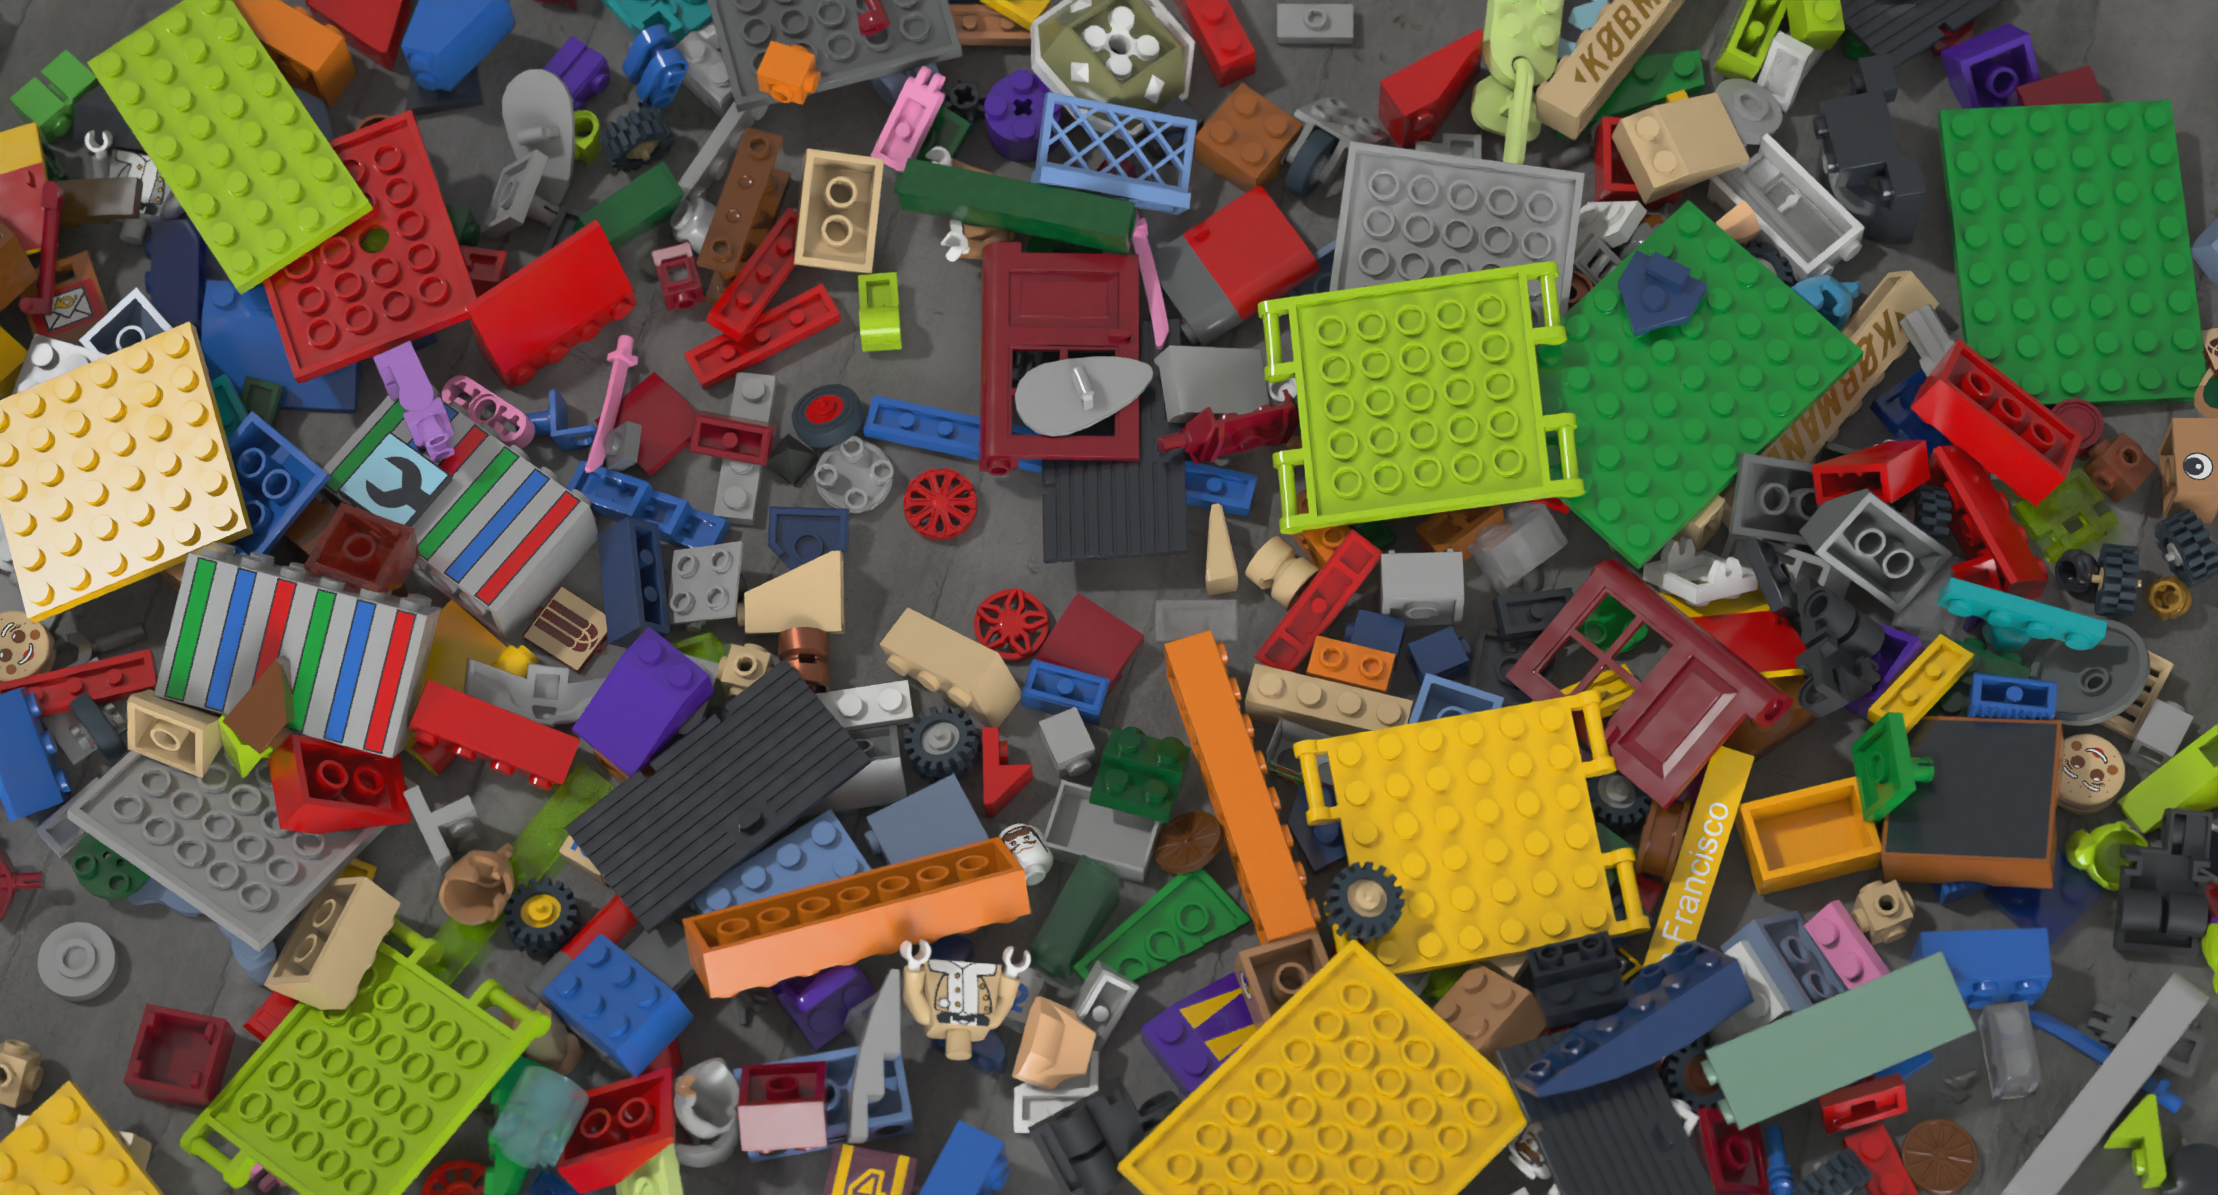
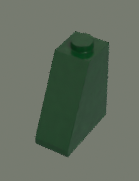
M663 161L579 216L572 229L573 234L594 220H597L614 251L670 220L685 193Z

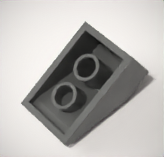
M1741 453L1729 533L1809 546L1799 531L1822 506H1817L1812 473V466L1814 464Z

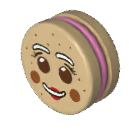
M6 611L0 613V683L50 672L54 666L57 651L55 648L53 649L55 639L52 633L41 621L34 624L27 619L26 612Z
M2092 734L2070 736L2064 739L2061 795L2057 805L2070 813L2078 815H2091L2103 811L2114 802L2125 779L2123 758L2113 744L2100 736Z

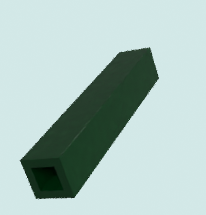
M912 158L907 159L904 171H898L894 184V193L899 196L902 210L1121 254H1128L1137 223L1136 207L1133 202Z

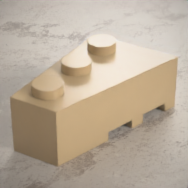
M908 607L879 644L888 657L887 665L893 671L902 676L909 675L924 687L935 692L987 727H1000L1021 699L1022 691L999 653Z

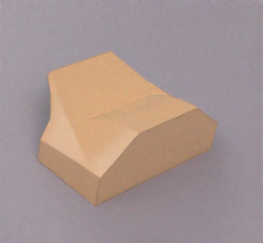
M1745 200L1741 201L1716 222L1739 244L1743 243L1745 246L1748 244V241H1753L1760 231L1755 212Z
M1041 996L1033 998L1012 1077L1049 1091L1064 1080L1085 1075L1096 1032L1081 1022L1074 1010Z

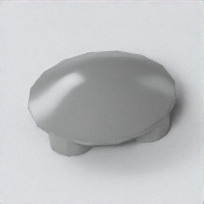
M851 436L846 441L830 447L823 453L816 464L814 479L819 495L829 506L849 509L850 513L858 514L874 509L886 499L892 489L894 469L889 458L879 447L867 441H862L857 436Z

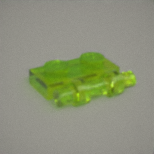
M2081 467L2068 473L2066 479L2036 507L2024 499L2016 504L2012 511L2035 543L2048 535L2054 541L2052 546L2043 551L2046 560L2050 564L2058 561L2063 552L2068 549H2078L2091 540L2095 542L2101 540L2108 535V530L2118 525V519L2112 511L2099 517L2093 509L2102 503L2104 497ZM2079 518L2084 527L2069 534L2064 526Z

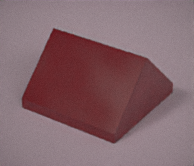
M1708 1107L1698 1109L1696 1115L1699 1119L1694 1128L1698 1157L1715 1194L1772 1195L1769 1189L1768 1166L1759 1122L1739 1130L1735 1122L1727 1125L1721 1109Z

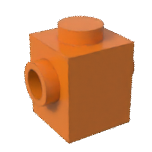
M771 40L757 70L759 90L770 94L779 102L790 103L792 101L803 105L808 93L813 94L820 80V71H817L815 55L802 46H787Z

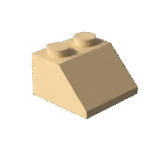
M146 690L131 695L127 700L128 749L203 778L223 745L218 723L220 716L211 710L199 709L185 703L154 696L155 691Z

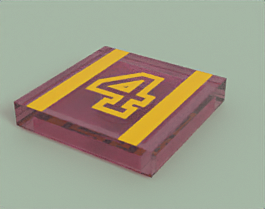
M835 1142L823 1195H911L918 1159Z

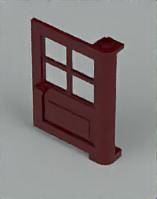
M994 242L985 245L982 249L979 472H988L994 476L1008 475L1011 470L1019 466V459L1139 461V396L1129 405L1115 413V436L1063 435L1051 437L1047 435H1011L1012 398H1015L1017 388H1012V351L1060 352V360L1068 359V352L1115 353V357L1139 361V254L1021 253V242Z
M1617 559L1601 561L1592 569L1587 581L1505 676L1535 702L1566 697L1563 692L1540 673L1572 637L1596 656L1599 661L1569 696L1587 691L1607 666L1633 686L1635 691L1606 725L1603 726L1605 741L1608 745L1609 756L1614 757L1616 769L1665 810L1670 807L1746 716L1760 727L1767 728L1776 723L1794 702L1785 692ZM1610 594L1635 614L1636 618L1604 653L1577 630L1603 599ZM1646 623L1673 646L1647 677L1640 682L1613 659L1639 628ZM1583 710L1571 712L1576 736L1591 748Z

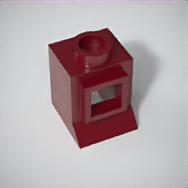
M690 242L651 251L667 311L673 309L687 310L694 307L697 303L705 301Z

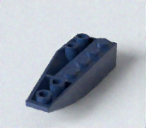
M1694 940L1679 944L1673 949L1672 954L1658 963L1645 966L1641 969L1638 976L1624 984L1629 1001L1627 1007L1617 1013L1581 1021L1514 1079L1516 1086L1537 1097L1577 1090L1618 1078L1652 1064L1687 1046L1755 1001L1738 959Z

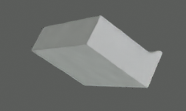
M1168 346L1154 359V363L1160 370L1168 422L1189 423L1206 407H1211L1215 420L1228 413L1235 412L1241 415L1253 412L1258 407L1269 404L1260 349Z
M1062 780L1043 837V842L1051 850L1053 858L1083 869L1102 872L1144 884L1153 855V847L1160 832L1162 822L1090 804L1089 799L1092 788Z

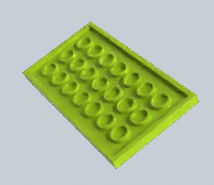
M183 0L87 62L241 295L373 210V207L232 0Z

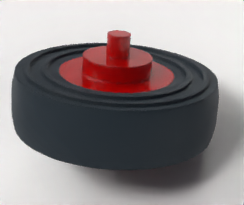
M840 384L824 385L811 390L796 403L792 411V422L798 437L805 444L818 448L831 447L849 439L860 428L864 417L863 407L856 393L851 388Z

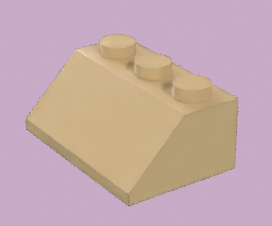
M366 876L333 879L304 908L264 985L273 991L321 1010L346 1009L347 1005L355 999L358 993L357 986L365 971L374 963L377 956L376 950L383 936L394 925V915L401 903Z

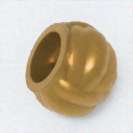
M2172 575L2161 577L2152 582L2145 591V601L2151 612L2157 615L2159 619L2168 620L2175 619L2190 609L2192 595L2185 582Z

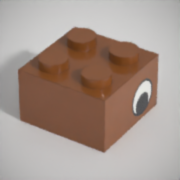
M1241 83L1196 134L1194 139L1195 159L1244 193H1247L1259 184L1265 190L1288 164L1286 161L1288 153L1301 135L1303 124Z

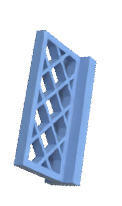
M1047 92L1044 100L1036 168L1031 174L1030 182L1133 202L1137 208L1179 215L1188 210L1190 206L1191 193H1188L1197 120ZM1054 104L1068 106L1077 120L1062 130L1053 118ZM1080 109H1085V110H1090V111H1088L1086 114L1083 115L1082 112L1080 111ZM1094 112L1105 113L1114 125L1111 130L1101 137L1097 135L1086 119ZM1117 116H1122V117H1127V118L1120 122V120L1117 118ZM1132 119L1142 120L1151 132L1148 137L1138 144L1135 143L1123 126ZM1080 123L1093 143L1078 153L1065 134ZM1154 123H1159V124H1164V125L1161 126L1159 129H1157V127L1154 125ZM1169 126L1185 128L1183 145L1175 151L1172 150L1161 134ZM1052 129L1056 135L1050 139ZM1115 131H1118L1130 150L1115 160L1102 141ZM1152 138L1156 139L1167 155L1166 158L1155 166L1150 164L1140 150V147ZM1057 139L1061 141L1072 156L1063 165L1047 162L1049 145ZM1095 146H1097L1109 163L1100 172L1090 170L1081 157ZM1182 151V157L1180 161V159L1177 157V154H1179ZM1132 153H1134L1147 171L1137 179L1128 177L1118 164ZM1171 160L1179 171L1178 186L1165 184L1155 170ZM1075 161L1079 168L1069 165ZM1113 169L1117 175L1106 172ZM1150 176L1154 182L1143 179Z

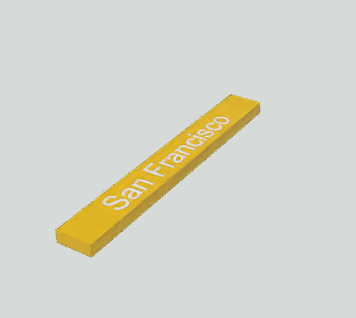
M1721 746L1711 757L1643 968L1649 964L1658 963L1669 956L1679 944L1692 940L1696 941L1755 756Z

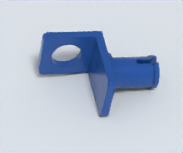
M556 389L549 390L550 407H548V411L525 414L534 423V437L551 434V438L563 452L590 448V445L594 442L597 431L595 425L568 429L567 403ZM576 436H589V437H591V438L586 439V440H576V439H572L573 437H576Z

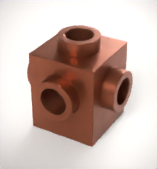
M2122 432L2111 441L2107 437L2102 438L2088 452L2092 459L2082 470L2089 476L2093 485L2103 491L2116 504L2133 493L2157 465L2142 451L2141 446L2136 441L2130 439Z

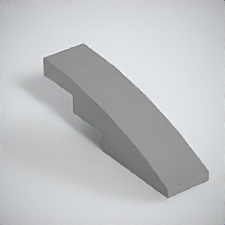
M891 969L887 974L868 1015L859 1044L848 1098L846 1143H864L868 1138L867 1101H880L884 1096V1060H895L901 1053L899 969Z

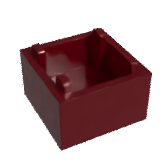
M146 1003L123 1082L134 1096L205 1110L219 1094L236 1033L226 1019Z

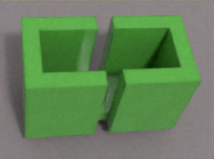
M67 49L41 71L42 75L51 83L48 85L49 89L34 77L9 99L18 117L26 124L36 122L39 125L40 136L45 139L47 144H50L55 138L61 137L69 131L73 124L72 118H74L75 103L100 84L97 77Z

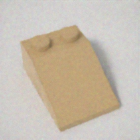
M1717 92L1660 104L1621 119L1612 134L1616 147L1644 204L1750 162V158Z
M815 149L806 150L802 159L794 251L795 265L863 274L872 273L884 159Z

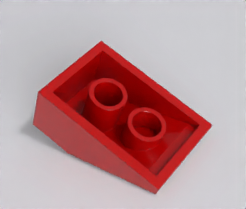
M1480 28L1380 81L1378 118L1398 148L1410 149L1412 147L1415 148V143L1418 141L1429 142L1477 77L1481 69L1484 38Z
M291 734L268 759L278 821L282 830L322 834L404 824L412 819L410 806L403 794L407 790L399 753L393 758L314 737Z
M670 1066L639 1075L636 1078L632 1077L558 1099L557 1170L579 1194L620 1183L675 1141L674 1068Z

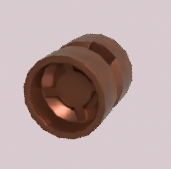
M797 627L782 631L778 635L779 660L786 659L815 694L829 692L830 666L826 662L830 659V634L824 630L811 627Z

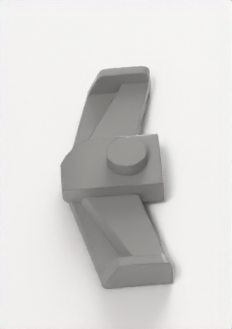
M467 658L464 694L547 727L554 728L559 724L577 722L606 678L568 683V667L529 663L526 678Z

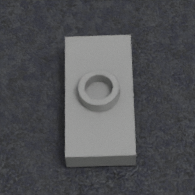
M1277 4V44H1353V4Z

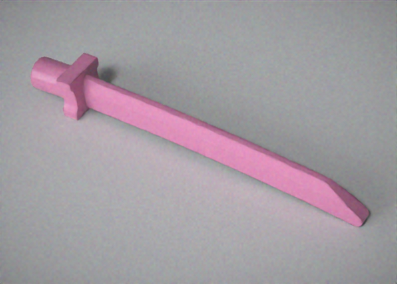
M1136 208L1137 223L1132 237V244L1135 254H1139V268L1148 300L1156 348L1161 350L1169 334V326L1155 263L1147 239V222L1145 217L1140 218Z
M628 335L619 336L616 351L608 353L607 360L613 362V367L599 425L585 466L586 473L593 472L604 462L606 455L604 452L605 441L608 434L614 428L628 368L638 363V357L632 355L634 339Z

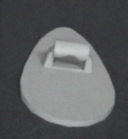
M529 69L516 75L507 85L502 99V115L508 138L517 160L534 150L548 156L535 193L537 196L559 206L565 199L573 174L575 153L573 102L568 87L558 75L545 69Z
M1115 356L1064 359L1041 364L1029 370L1019 381L1015 393L1016 410L1023 423L1036 433L1051 437L1069 435L1090 427L1129 405L1143 393L1152 381L1153 370L1147 363Z

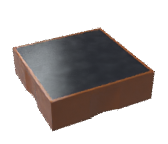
M1923 716L1907 733L1910 756L1931 757L1933 763L1931 765L1925 764V766H1934V775L1929 783L1915 782L1916 790L1884 818L1881 847L1884 880L1939 884L1971 881L1992 886L2053 889L2057 844L2055 811L2061 795L2064 759L2062 721Z

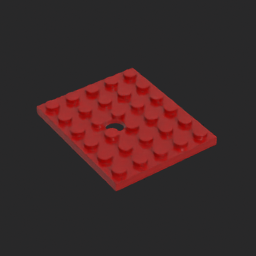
M412 110L329 141V144L373 207V210L263 281L294 379L299 385L395 348L408 341L416 340L469 319L465 306L478 298L420 128ZM381 228L389 233V242L380 252L367 253L362 250L361 244L365 240L366 232L370 229Z

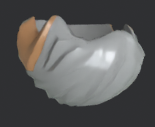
M723 1058L709 1059L689 1068L674 1089L676 1091L674 1098L676 1116L685 1129L699 1138H712L717 1134L729 1131L735 1119L738 1118V1112L735 1111V1108L738 1106L740 1087L734 1075L727 1068Z

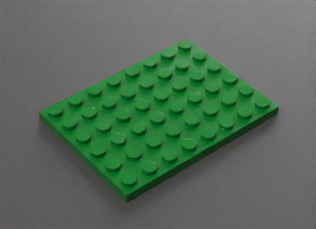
M2171 100L1940 110L1937 115L1963 342L2048 409H2053L2057 403L2073 398L2086 400L2094 406L2194 402L2195 392L2207 370Z
M1688 200L1560 318L1561 326L1566 328V342L1557 345H1535L1543 415L1573 413L1577 419L1574 437L1579 478L1584 480L1585 494L1577 497L1560 496L1558 498L1639 570L1737 478L1741 453L1761 455L1863 358L1864 351ZM1636 250L1650 257L1657 252L1690 268L1691 277L1708 284L1706 294L1688 323L1674 327L1668 325L1650 330V333L1633 336L1629 318L1617 286L1620 277ZM1545 432L1551 481L1563 480L1558 432Z

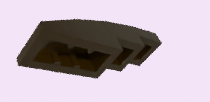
M137 177L93 178L55 182L65 191L63 213H60L59 228H81V224H110V219H139L143 181Z

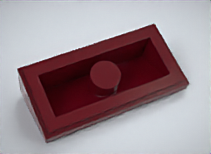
M699 411L694 416L689 452L767 466L777 424Z

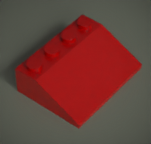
M594 220L466 305L465 309L482 357L505 387L510 390L516 385H524L529 382L537 371L549 363L554 364L562 360L567 355L568 350L580 342L592 340L598 335L601 328L613 320L618 321L625 318L637 303L633 288L601 225L597 220Z

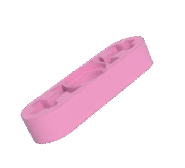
M463 375L455 376L444 385L442 390V399L448 404L451 401L460 404L469 413L470 420L479 426L481 423L489 425L500 436L499 441L509 448L511 445H516L522 449L532 441L535 435L534 423L523 412L469 377ZM461 392L467 393L473 398L470 405L458 397ZM496 404L494 415L490 419L482 421L480 416L483 409L488 405ZM508 421L515 427L520 428L514 433L508 431L504 424Z

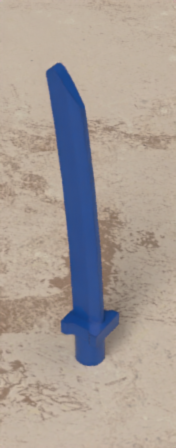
M2029 1010L2020 1012L2019 1017L2022 1020L2047 1032L2100 1065L2112 1053L2111 1050L2046 1012ZM2150 1076L2140 1088V1091L2146 1095L2156 1094L2157 1102L2173 1114H2176L2185 1101L2168 1089L2170 1085L2168 1080L2163 1078L2161 1082H2158Z

